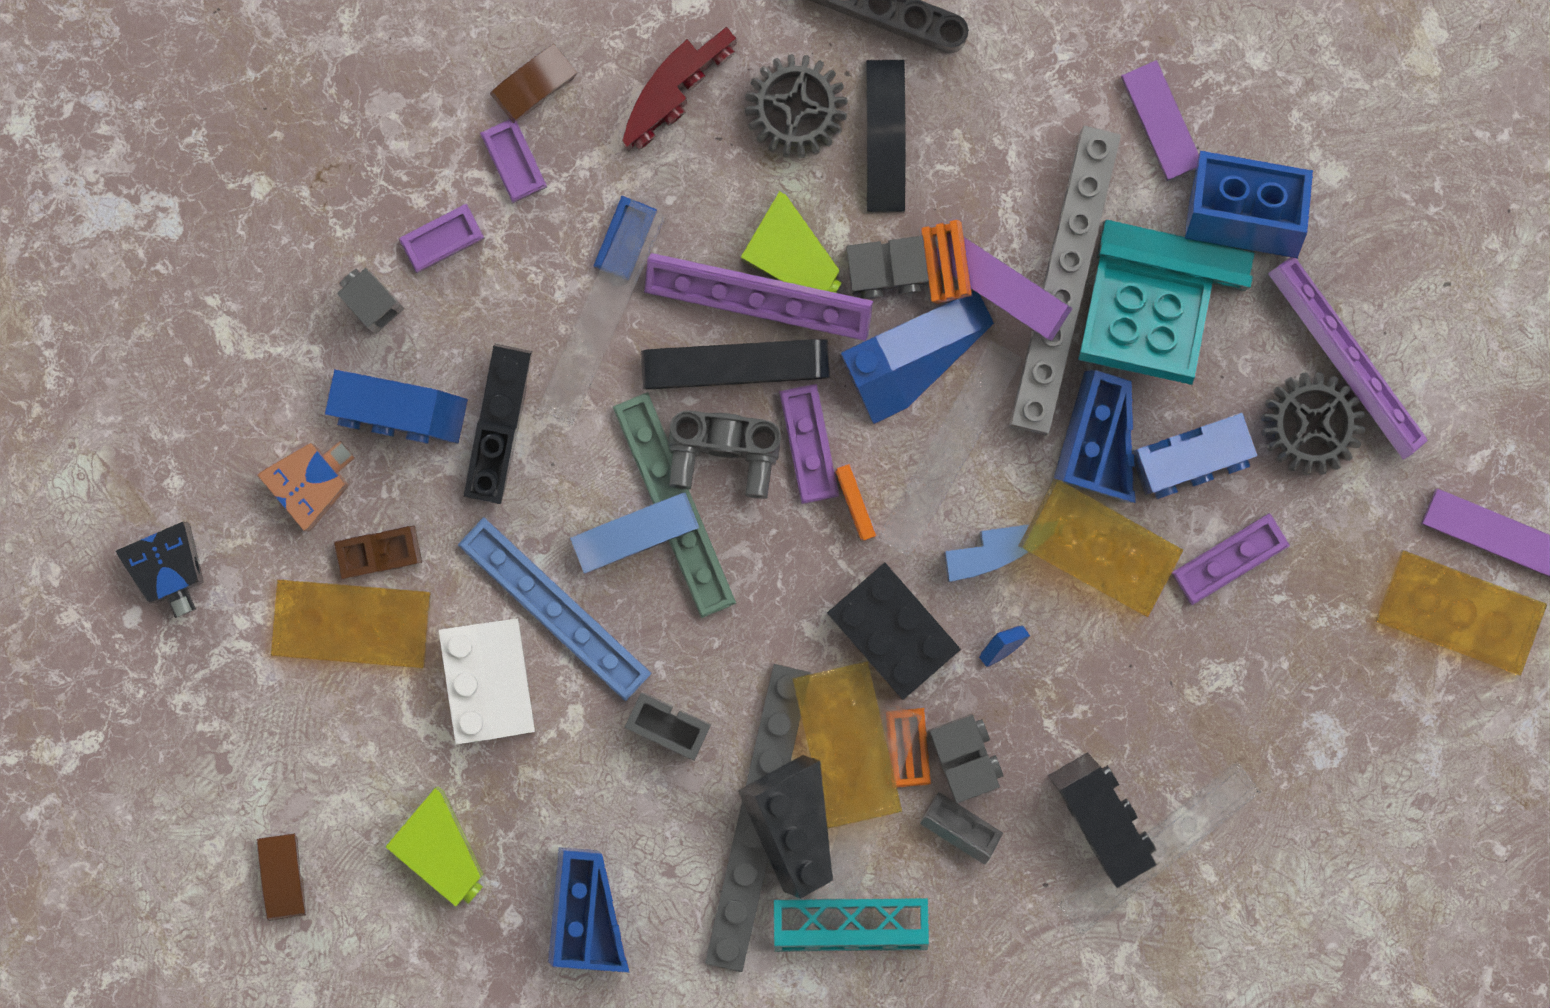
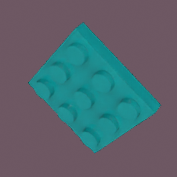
M1100 255L1078 360L1192 385L1196 374L1213 280Z

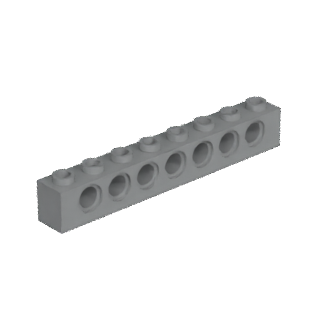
M1083 126L1080 131L1042 287L1073 309L1052 341L1032 329L1009 427L1045 436L1049 434L1121 134Z

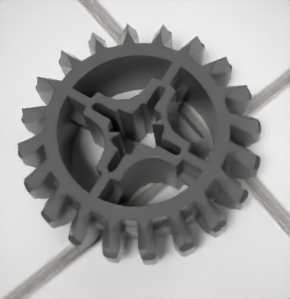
M791 54L788 55V67L785 68L782 67L781 61L778 58L773 59V66L776 70L773 74L765 66L760 68L761 75L766 79L764 82L757 78H752L751 85L759 90V92L746 93L745 99L756 103V106L745 108V115L758 117L752 120L748 127L750 130L763 128V131L756 138L759 143L764 142L768 137L772 138L768 147L770 152L773 153L780 143L784 145L783 157H789L791 147H798V158H804V146L810 145L812 153L816 155L820 152L816 141L820 139L824 145L829 147L832 144V139L827 132L830 131L840 135L842 128L833 121H845L847 113L836 110V107L847 105L848 100L847 97L843 96L835 97V94L844 89V85L842 82L833 85L829 84L836 76L834 70L828 71L824 76L820 74L824 66L823 61L819 60L815 64L814 69L808 68L810 57L804 55L802 66H795V57ZM796 77L794 87L789 93L775 94V96L768 94L771 88L779 81ZM808 79L822 89L827 98L828 107L821 106L818 102H814L807 97L806 85ZM801 89V104L807 108L804 112L800 110V115H796L794 124H791V107L786 106V103L788 101L792 103L793 98H797L798 90ZM764 106L772 107L773 110L781 112L786 117L785 134L779 132L770 124L765 115ZM817 117L825 118L824 122L815 131L807 135L796 136L798 126L803 120L807 118L817 119Z
M1306 372L1300 374V386L1292 377L1286 379L1285 383L1289 392L1287 393L1278 386L1273 392L1280 401L1268 399L1265 402L1268 408L1274 410V414L1267 413L1261 415L1262 421L1272 422V428H1266L1261 431L1262 436L1274 434L1276 440L1266 445L1267 450H1274L1277 447L1281 448L1282 451L1275 458L1278 463L1283 462L1288 456L1291 457L1288 464V470L1295 471L1299 463L1302 462L1303 475L1311 474L1313 464H1315L1319 475L1326 474V461H1328L1333 470L1340 469L1341 465L1337 457L1338 455L1346 461H1350L1353 458L1351 452L1346 448L1347 445L1356 449L1361 446V442L1353 438L1352 434L1365 433V427L1354 425V420L1365 417L1364 411L1353 413L1351 406L1357 405L1360 402L1359 398L1354 397L1348 401L1344 398L1351 389L1349 385H1344L1339 391H1336L1335 387L1338 383V378L1332 376L1327 384L1323 385L1324 375L1322 372L1315 374L1313 384H1311L1310 377ZM1311 392L1324 395L1329 399L1319 408L1310 409L1304 403L1300 404L1295 397L1302 393ZM1336 407L1340 411L1343 423L1339 440L1335 437L1336 433L1333 432L1329 424L1330 417ZM1286 408L1291 411L1290 414L1297 423L1296 431L1289 441L1283 428V417ZM1324 412L1317 423L1321 433L1317 434V431L1313 430L1301 437L1309 424L1305 415L1309 414V417L1312 418ZM1314 438L1322 444L1325 443L1331 450L1323 455H1308L1297 449L1308 439Z

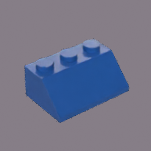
M1200 151L1188 205L1185 239L1298 259L1308 231L1313 170Z

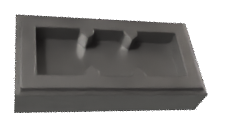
M940 792L933 799L920 823L984 865L991 858L1003 835V832Z

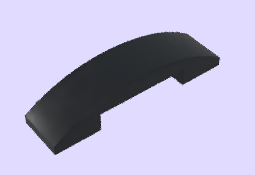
M866 60L867 212H905V60Z

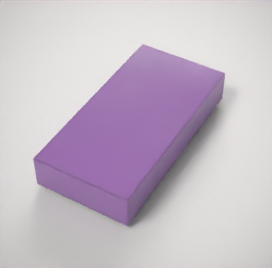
M509 119L480 133L513 203L547 188L517 121L513 123Z
M464 204L398 239L415 272L419 273L485 238L468 205Z

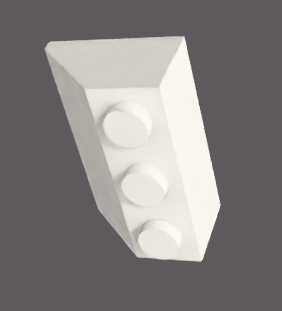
M518 618L439 630L455 744L535 732Z

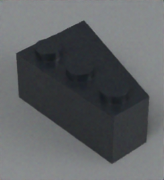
M1087 752L1048 775L1054 786L1058 788L1072 817L1077 821L1088 844L1116 888L1157 865L1151 855L1157 850L1146 831L1138 833L1132 822L1138 816L1127 798L1122 801L1118 798L1114 788L1119 786V783L1108 765L1101 768Z
M802 755L738 790L783 892L801 899L833 881L820 760Z

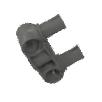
M690 410L677 413L670 424L668 442L669 452L673 453L669 486L677 489H691L695 458L700 453L724 458H746L745 461L749 463L745 496L767 499L771 468L773 465H776V460L779 459L781 442L779 428L768 420L747 418L730 413H707ZM690 422L697 427L698 433L691 439H684L677 434V428L682 423ZM759 432H767L772 435L774 443L771 447L762 449L757 447L752 439Z

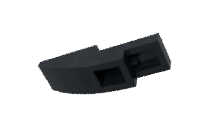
M500 344L493 345L480 419L477 422L463 497L497 504L502 503L521 420L533 351Z

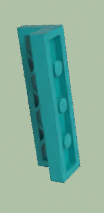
M1106 219L1096 258L1100 259L1101 255L1213 280L1214 285L1246 291L1251 287L1253 279L1250 273L1255 253L1218 244L1185 239L1182 236Z
M928 898L774 900V952L928 950ZM865 908H875L885 918L874 930H866L855 919ZM883 908L896 909L889 915ZM903 908H920V929H904L894 918ZM782 909H798L809 920L799 930H782ZM806 909L819 910L812 916ZM826 909H837L847 920L837 930H827L816 919ZM845 909L857 910L852 915H850ZM813 923L819 930H807V929H808V928L811 926V924ZM852 923L858 930L845 929ZM891 923L896 929L884 928Z

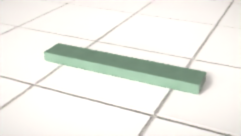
M646 392L613 406L653 504L686 492L699 528L671 539L669 543L700 617H706L737 604L689 489H677L669 486L673 453L669 452V441L649 393Z

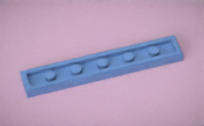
M485 517L458 544L466 554L624 701H627L652 674Z

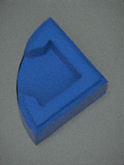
M1023 625L999 632L980 653L979 658L986 667H989L1019 648L1030 637V634Z

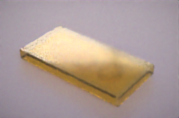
M1055 478L1018 547L1146 617H1149L1183 552V549Z
M1401 550L1375 622L1521 676L1547 604Z
M277 579L271 656L425 668L431 592Z
M868 661L794 677L793 683L810 756L820 760L827 829L903 812Z

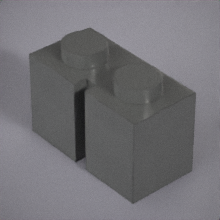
M923 236L888 240V243L885 244L877 241L846 246L851 293H860L861 299L883 297V290L898 289L899 295L921 292V286L927 285L929 282Z
M364 268L361 272L358 269L353 270L340 282L343 288L337 293L339 297L365 326L375 334L404 310V307L367 268Z
M641 692L624 728L695 760L712 724L683 710H680L678 715L675 716L671 714L674 706L645 692Z
M970 714L928 730L956 803L1000 788L997 779L1004 777L996 755L989 757L985 749L984 743L990 741L982 719L975 721L974 716Z

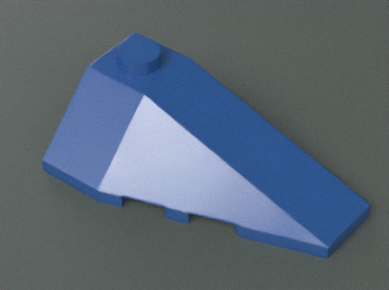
M974 290L971 292L972 296L950 301L841 353L840 357L873 425L907 409L994 324L978 292Z

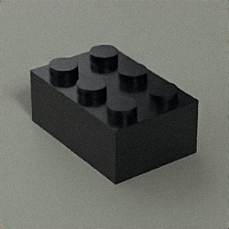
M886 562L827 612L830 618L902 700L961 650Z

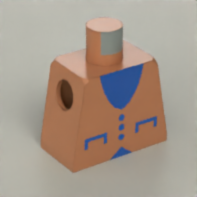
M341 441L325 454L315 444L310 443L264 469L257 476L303 531L309 532L348 488L349 484L340 475L339 471L354 460L355 457Z

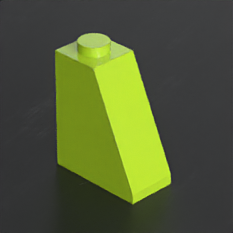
M779 191L743 252L741 261L774 280L837 293L842 282L836 279L840 270L787 195Z
M437 786L385 847L454 906H457L462 900L469 904L483 888L478 881L484 874L445 791Z

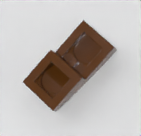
M553 43L491 91L490 95L510 120L515 123L541 105L546 97L574 79L578 72L555 43Z
M415 525L334 542L341 579L423 563Z
M296 834L257 839L261 883L268 921L305 916L304 882L300 873L298 838Z

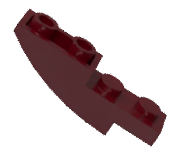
M725 27L698 50L686 39L658 67L642 90L628 119L622 139L623 145L628 152L634 147L641 150L656 137L653 131L664 122L670 126L686 113L683 107L687 105V98L680 90L683 87H686L688 91L706 77L703 73L704 70L714 62L717 66L722 65L735 54L733 47L737 44V40L728 27Z

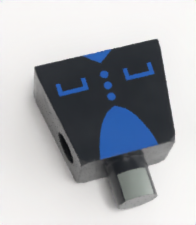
M182 521L116 550L119 559L149 603H157L167 599L175 618L196 610L188 589L204 581L189 522Z

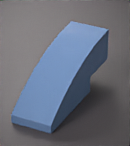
M686 492L578 534L570 539L585 574L699 528Z
M1058 520L980 531L981 547L944 552L948 582L975 577L1001 568L1021 558L1043 543L1059 528Z

